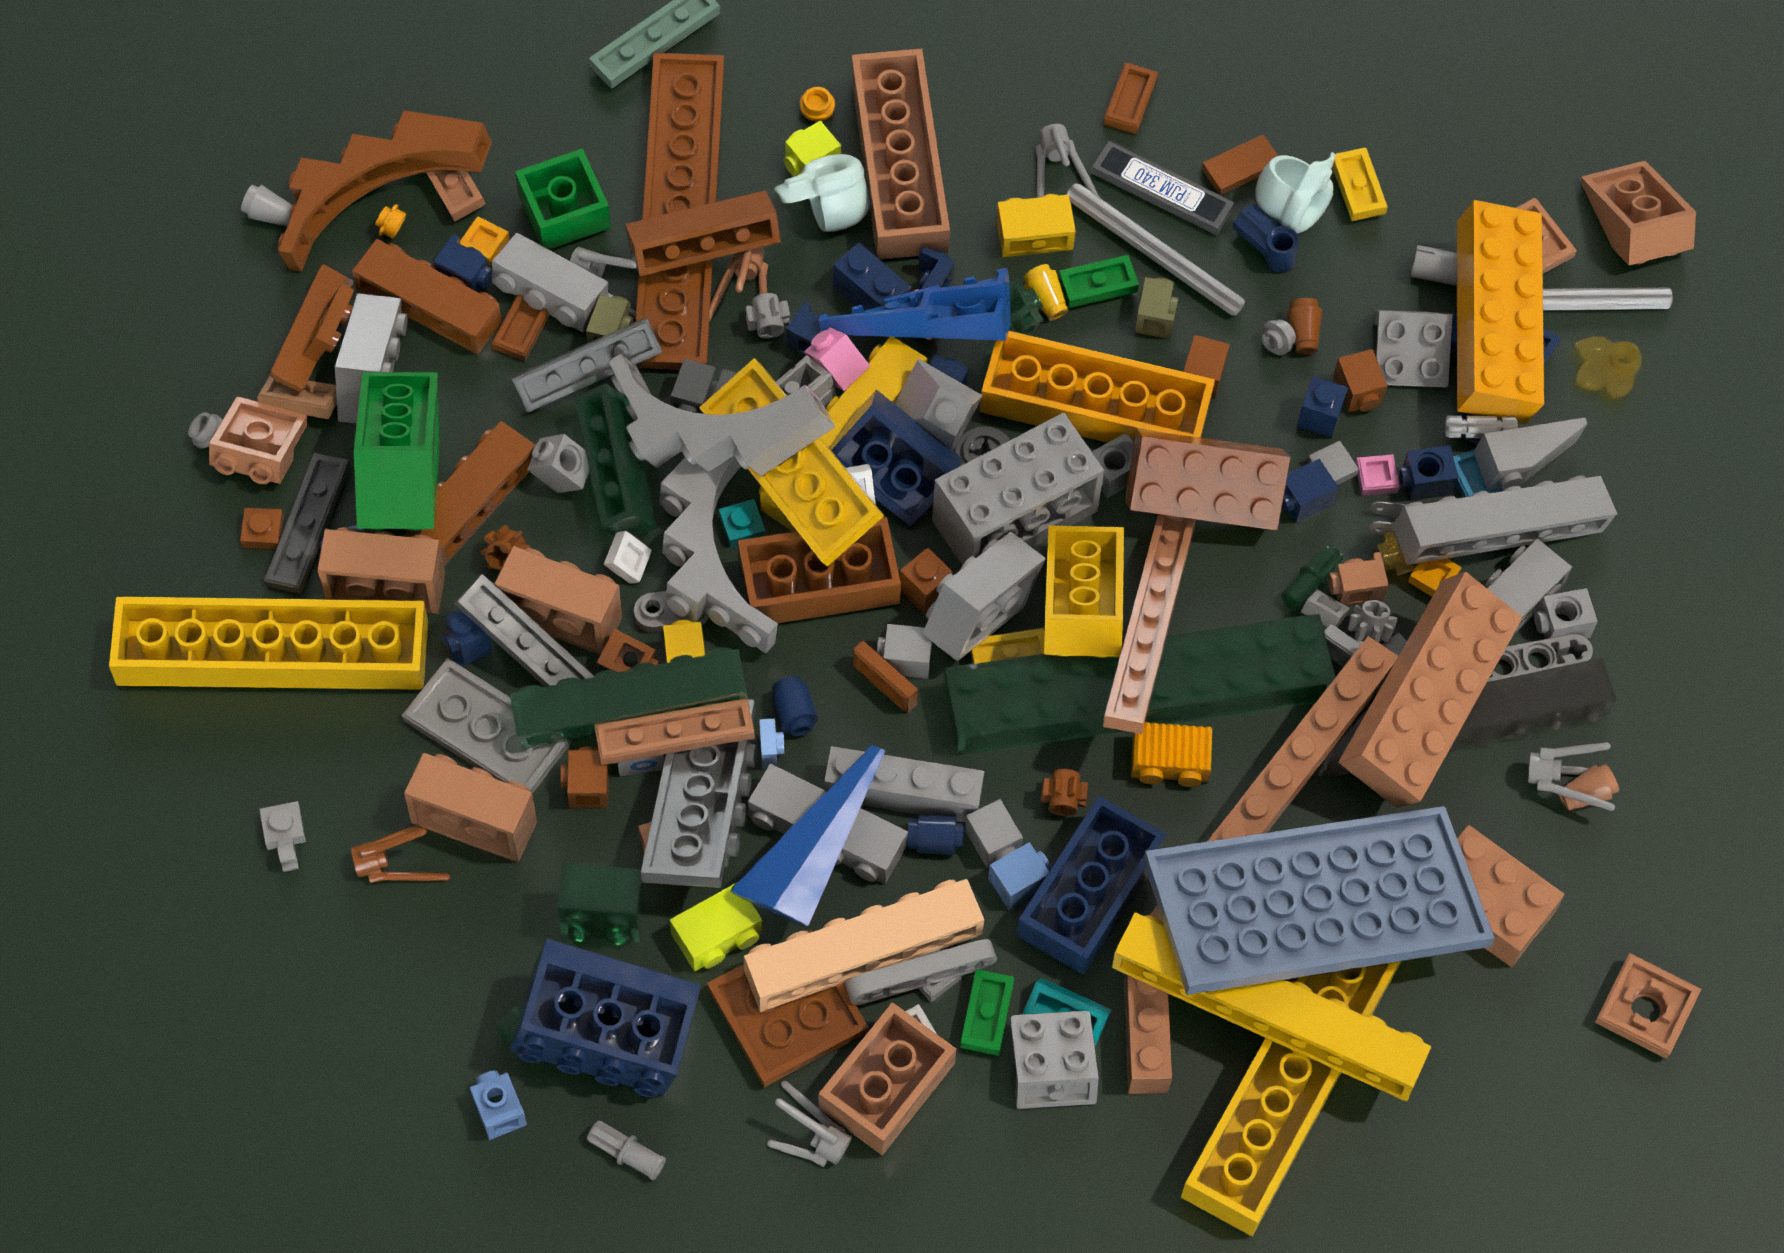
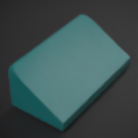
M1039 978L1033 987L1022 1015L1089 1011L1095 1047L1112 1010L1048 980Z

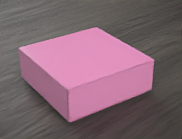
M1394 454L1357 458L1355 464L1359 468L1358 480L1361 496L1398 493L1400 486Z

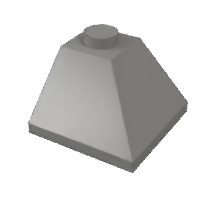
M918 359L895 405L954 451L983 395Z

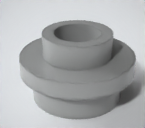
M1271 320L1262 326V342L1267 350L1276 355H1285L1291 350L1296 336L1289 323L1284 320Z
M207 412L199 414L192 421L188 431L193 444L201 449L208 447L209 442L223 421L222 418L216 414L210 415Z

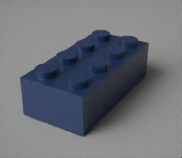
M1099 795L1020 916L1016 936L1084 975L1148 875L1143 861L1145 851L1164 848L1167 834Z

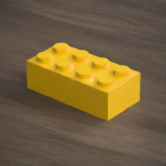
M1048 525L1044 655L1063 657L1096 656L1100 658L1121 656L1124 527Z

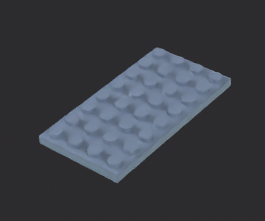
M1445 806L1145 851L1143 858L1186 995L1491 947L1495 939Z

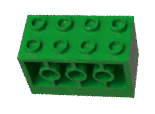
M362 372L354 442L357 529H370L372 531H382L385 529H408L410 531L434 529L440 455L438 372Z

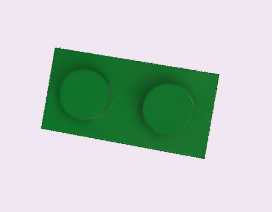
M1129 255L1059 270L1058 278L1069 308L1136 293L1139 289V283Z
M976 969L960 1048L999 1056L1015 977Z

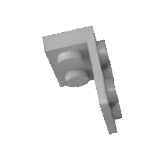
M1374 310L1373 324L1378 326L1376 359L1387 385L1448 386L1453 314Z
M1074 1011L1013 1015L1011 1017V1031L1016 1066L1015 1098L1017 1109L1096 1104L1099 1077L1090 1012Z

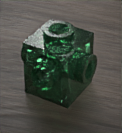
M1017 278L1009 283L1011 315L1009 331L1029 335L1037 329L1040 322L1044 321L1038 311L1039 308L1043 307V304L1033 287L1026 291L1020 279Z

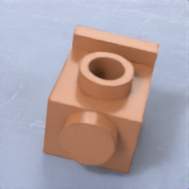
M1381 552L1373 553L1372 560L1369 561L1356 558L1347 560L1343 564H1338L1336 572L1328 573V585L1331 595L1336 594L1338 602L1347 607L1363 605L1369 600L1383 602L1389 585Z

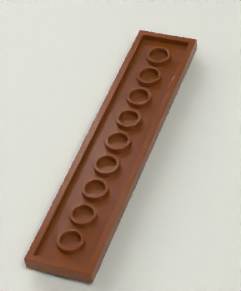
M654 53L642 220L717 202L724 55ZM713 259L639 276L636 321L647 317L662 353L635 364L637 368L680 370L684 359L707 364Z

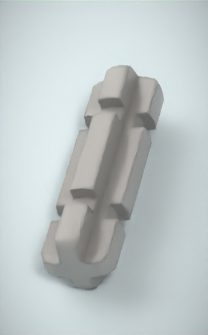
M1447 416L1444 422L1445 436L1449 438H1461V434H1465L1466 438H1482L1484 433L1518 428L1517 418L1501 416V420H1497L1496 416H1466V419H1462V416Z

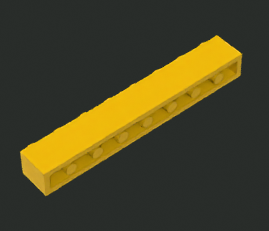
M1134 913L1115 951L1113 969L1406 1102L1411 1095L1432 1047L1424 1043L1423 1039L1411 1032L1401 1033L1388 1027L1382 1019L1376 1016L1361 1015L1350 1010L1344 1002L1335 998L1326 999L1313 993L1305 984L1296 981L1277 980L1186 995L1164 923L1151 915L1142 916Z

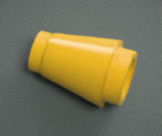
M1043 264L1033 268L1023 276L1025 282L1024 289L1050 321L1064 316L1069 311L1056 270H1051L1048 264Z

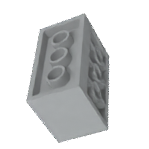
M1062 413L935 479L932 521L961 565L971 556L975 558L980 556L990 541L993 539L999 541L1010 531L1031 547L1048 538V525L1071 526L1098 512L1104 469L1066 414Z

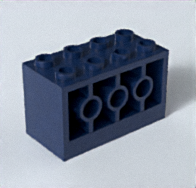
M546 938L534 964L510 1051L518 1053V1057L527 1062L540 1063L543 1060L556 1064L557 1069L564 1073L577 1075L583 1072L596 1076L595 1080L605 1085L618 1086L620 1083L634 1087V1092L645 1097L664 1096L678 1074L701 985Z

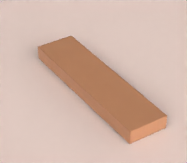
M748 699L594 725L601 765L755 739Z

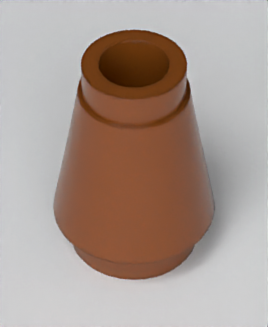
M1300 298L1290 302V309L1287 310L1286 314L1289 324L1295 332L1296 339L1294 344L1296 346V353L1301 355L1314 354L1318 351L1323 310L1319 307V302L1316 299Z

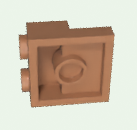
M237 396L209 442V465L214 466L218 472L224 475H231L237 472L250 476L258 484H267L270 481L280 484L294 460V448L307 427V415Z

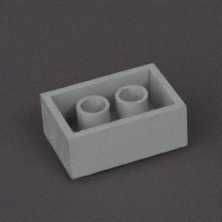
M1011 531L999 541L993 539L984 548L980 556L977 558L971 556L962 565L958 573L954 576L950 573L940 582L936 590L939 596L926 613L928 622L923 635L956 661H959L1024 608L1046 558Z

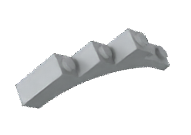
M622 354L609 361L615 373L611 377L615 387L623 396L626 395L630 402L626 405L629 414L634 420L633 423L626 427L632 438V441L629 442L630 448L640 461L646 459L656 468L680 452H683L686 459L692 465L697 463L708 472L732 456H735L745 470L750 467L758 475L763 476L835 427L821 399L806 385L786 397L761 408L735 414L708 415L675 408L652 396L637 366Z
M732 456L708 472L697 463L692 465L685 457L663 480L660 489L659 504L670 515L678 517L664 532L662 553L674 565L682 566L667 582L665 603L669 605L675 614L682 617L686 616L693 622H697L705 613L716 625L725 626L739 635L740 639L748 646L757 647L764 653H767L775 644L778 623L747 604L734 588L718 557L713 535L712 519L719 497L741 465L735 456Z

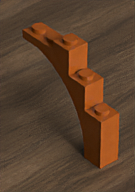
M403 110L399 123H396L393 127L392 140L352 134L348 146L342 150L340 164L301 157L297 169L291 173L289 179V189L297 203L293 204L287 229L278 241V252L287 268L292 271L302 272L312 245L324 228L354 201L384 184L410 175L438 170H462L481 173L492 145L484 124Z

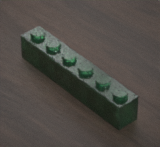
M717 648L704 656L693 658L691 655H681L674 657L669 663L659 665L650 662L635 665L632 670L618 673L615 670H605L598 672L593 678L583 680L574 677L559 680L557 685L542 688L539 685H529L522 687L517 693L510 694L518 741L522 749L596 735L594 725L748 699L739 650Z

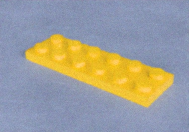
M754 358L699 408L704 414L708 415L735 414L764 407L787 395L761 363ZM821 437L763 476L758 475L750 467L747 468L826 566H829L884 517L883 513Z

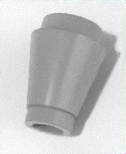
M251 185L241 205V211L248 214L249 219L284 225L286 227L289 224L292 204L263 185H260V187Z

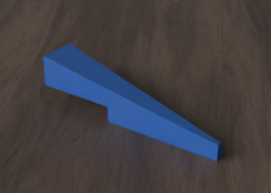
M998 269L996 277L976 282L974 276L964 278V285L942 288L936 285L885 298L884 306L865 311L862 305L851 307V314L829 317L827 314L820 315L818 320L820 331L828 330L831 327L846 335L1006 341L1011 324L1008 269Z
M873 745L869 746L866 752L839 777L840 779L732 887L730 893L762 909H768L799 926H808L885 750Z

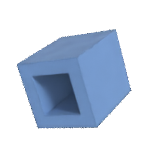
M1029 842L990 864L988 880L1007 909L1010 910L1035 895L1050 872L1051 865L1046 856L1041 851L1036 853Z

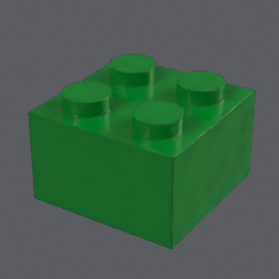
M583 148L515 171L518 196L537 239L544 248L550 250L611 228L608 202Z

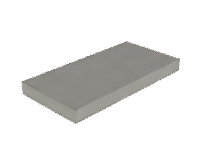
M449 658L444 661L402 714V719L405 723L474 767L489 772L494 779L502 782H519L525 785L532 793L572 743V736Z

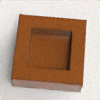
M245 508L240 539L242 548L276 550L282 536L284 521L282 509Z

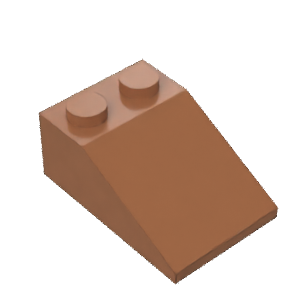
M1646 161L1581 177L1583 189L1611 247L1628 265L1642 264L1648 260L1663 256H1673L1679 252L1694 249L1696 211Z

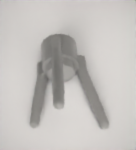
M1050 124L1041 129L1039 132L1041 144L1035 147L1037 155V198L1044 196L1045 158L1048 157L1049 160L1054 162L1062 160L1063 165L1068 166L1070 164L1068 155L1086 189L1099 197L1075 150L1073 140H1069L1066 127L1062 124Z
M577 247L570 259V262L600 278L604 273L606 264L628 268L637 267V263L632 259L603 255L582 247ZM630 308L629 316L636 319V311Z
M1605 742L1556 749L1541 748L1540 753H1531L1528 783L1538 784L1537 790L1550 791L1589 805L1613 811L1615 805L1610 802L1552 783V781L1560 782L1561 774L1580 776L1589 769L1585 767L1562 766V759L1554 757L1608 750L1611 745Z
M783 1081L781 1083L782 1088L822 1123V1125L818 1124L782 1099L775 1101L779 1108L816 1133L810 1144L816 1148V1151H810L774 1140H769L767 1146L781 1152L812 1160L822 1167L825 1166L827 1161L836 1165L850 1144L852 1136L845 1133V1128L834 1123L788 1081Z

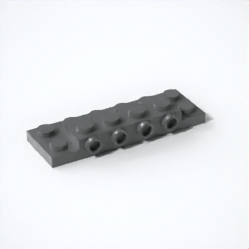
M679 695L676 711L741 699ZM748 699L753 723L756 711L755 700ZM750 739L666 754L641 868L643 883L721 888L724 868L728 867L730 856L737 857L739 853L740 836L739 833H735L736 826H744L745 803L740 802L741 797H749L751 774L746 772L747 767H755L757 759L756 744H751Z

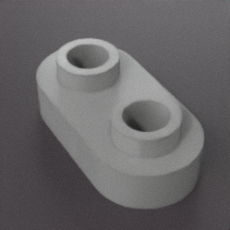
M666 591L647 593L641 596L634 606V617L637 626L648 633L663 632V626L671 625L675 621H693L686 616L682 617L675 614L670 609L669 605L665 603ZM651 606L659 608V611L656 613H649L646 610ZM704 613L697 622H701V625H703L709 616Z

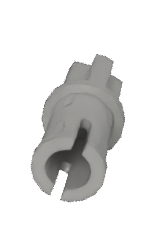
M597 1121L589 1131L587 1140L617 1158L619 1165L626 1163L647 1175L651 1180L657 1178L666 1162L665 1157L638 1143L636 1136L628 1137L603 1121Z

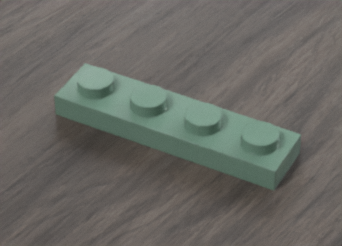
M672 0L589 58V66L612 89L653 60L654 53H664L719 15L720 5L715 0Z

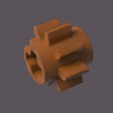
M503 525L497 532L492 530L484 537V540L489 545L481 550L480 553L485 555L489 569L502 570L513 546L524 550L531 548L530 545L525 543L521 530L518 532L509 530L507 525Z
M1054 770L1051 779L1043 778L1041 803H1049L1048 810L1055 815H1075L1078 806L1086 807L1088 782H1080L1081 775L1074 770Z

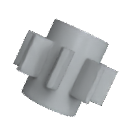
M763 293L757 295L751 301L752 306L745 307L748 330L753 331L757 329V334L761 338H775L784 332V326L790 324L788 301L779 302L776 294Z
M1369 600L1362 607L1355 605L1353 614L1350 617L1348 630L1356 631V640L1364 642L1369 636L1382 644V641L1389 643L1396 627L1397 617L1390 616V608L1385 603Z

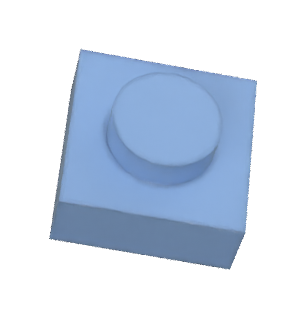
M775 719L759 720L762 770H767L770 764L777 767V756L785 755L783 732H776Z

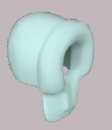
M1332 152L1327 160L1321 162L1314 161L1311 165L1293 156L1282 155L1273 158L1262 170L1256 185L1255 196L1258 207L1274 221L1281 224V226L1290 227L1297 234L1312 227L1323 215L1333 196V183L1330 180L1336 157L1335 153Z
M833 154L812 160L804 166L802 174L786 179L783 184L774 188V193L778 194L783 203H793L809 199L820 229L826 232L844 230L856 225L866 216L870 208V195L864 178L863 166L860 160L851 155Z

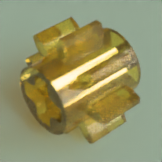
M1394 531L1383 534L1385 542L1376 546L1378 552H1381L1385 571L1395 569L1397 576L1414 571L1413 564L1407 565Z

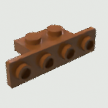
M321 265L270 370L269 375L272 378L298 392L305 388L315 364L323 352L326 350L331 353L341 336V333L336 331L338 324L344 326L352 312L353 306L349 304L354 289L351 288L353 285L352 279L326 265Z

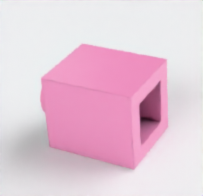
M831 327L817 334L811 342L812 345L804 351L806 356L812 358L832 375L833 386L843 391L870 367L869 363L847 335Z

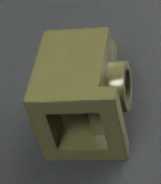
M1145 277L1135 333L1171 339L1178 298L1172 297L1174 282L1166 278L1153 279Z
M600 294L586 330L587 343L632 324L633 317L629 316L630 302L620 296L608 297Z

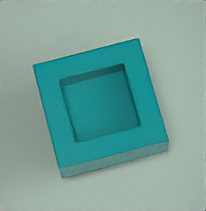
M754 499L718 509L719 518L730 548L738 546V540L766 536V530Z

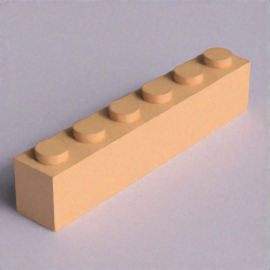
M964 879L959 882L947 880L938 884L933 891L921 895L917 892L909 893L901 897L895 904L886 907L881 905L869 907L862 911L860 916L845 920V918L831 920L822 929L811 933H808V931L796 932L790 935L785 942L773 946L771 944L758 945L751 949L749 954L744 955V972L758 1008L762 1012L845 983L857 975L908 961L980 936L983 933L985 920L968 880Z

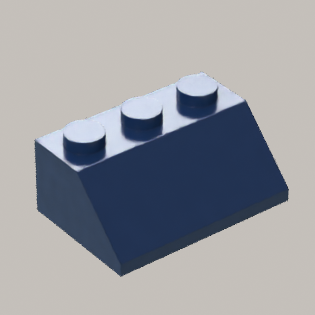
M877 389L854 413L830 447L831 451L845 468L869 464L872 471L875 499L910 527L932 505L934 501L935 479L960 467L962 462L960 456Z

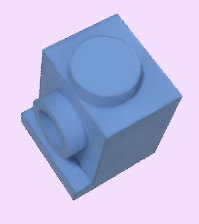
M489 1071L476 1078L477 1085L470 1087V1091L489 1140L527 1125L525 1113L508 1072L499 1076L498 1071ZM500 1094L503 1095L500 1102L492 1103L488 1100Z

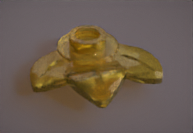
M1604 337L1585 338L1575 344L1574 348L1586 361L1576 376L1577 385L1587 390H1600L1606 387V391L1613 399L1623 397L1632 390L1634 374L1639 371L1642 364V355L1635 344L1628 341L1614 344ZM1623 358L1627 360L1628 363H1622L1618 359Z

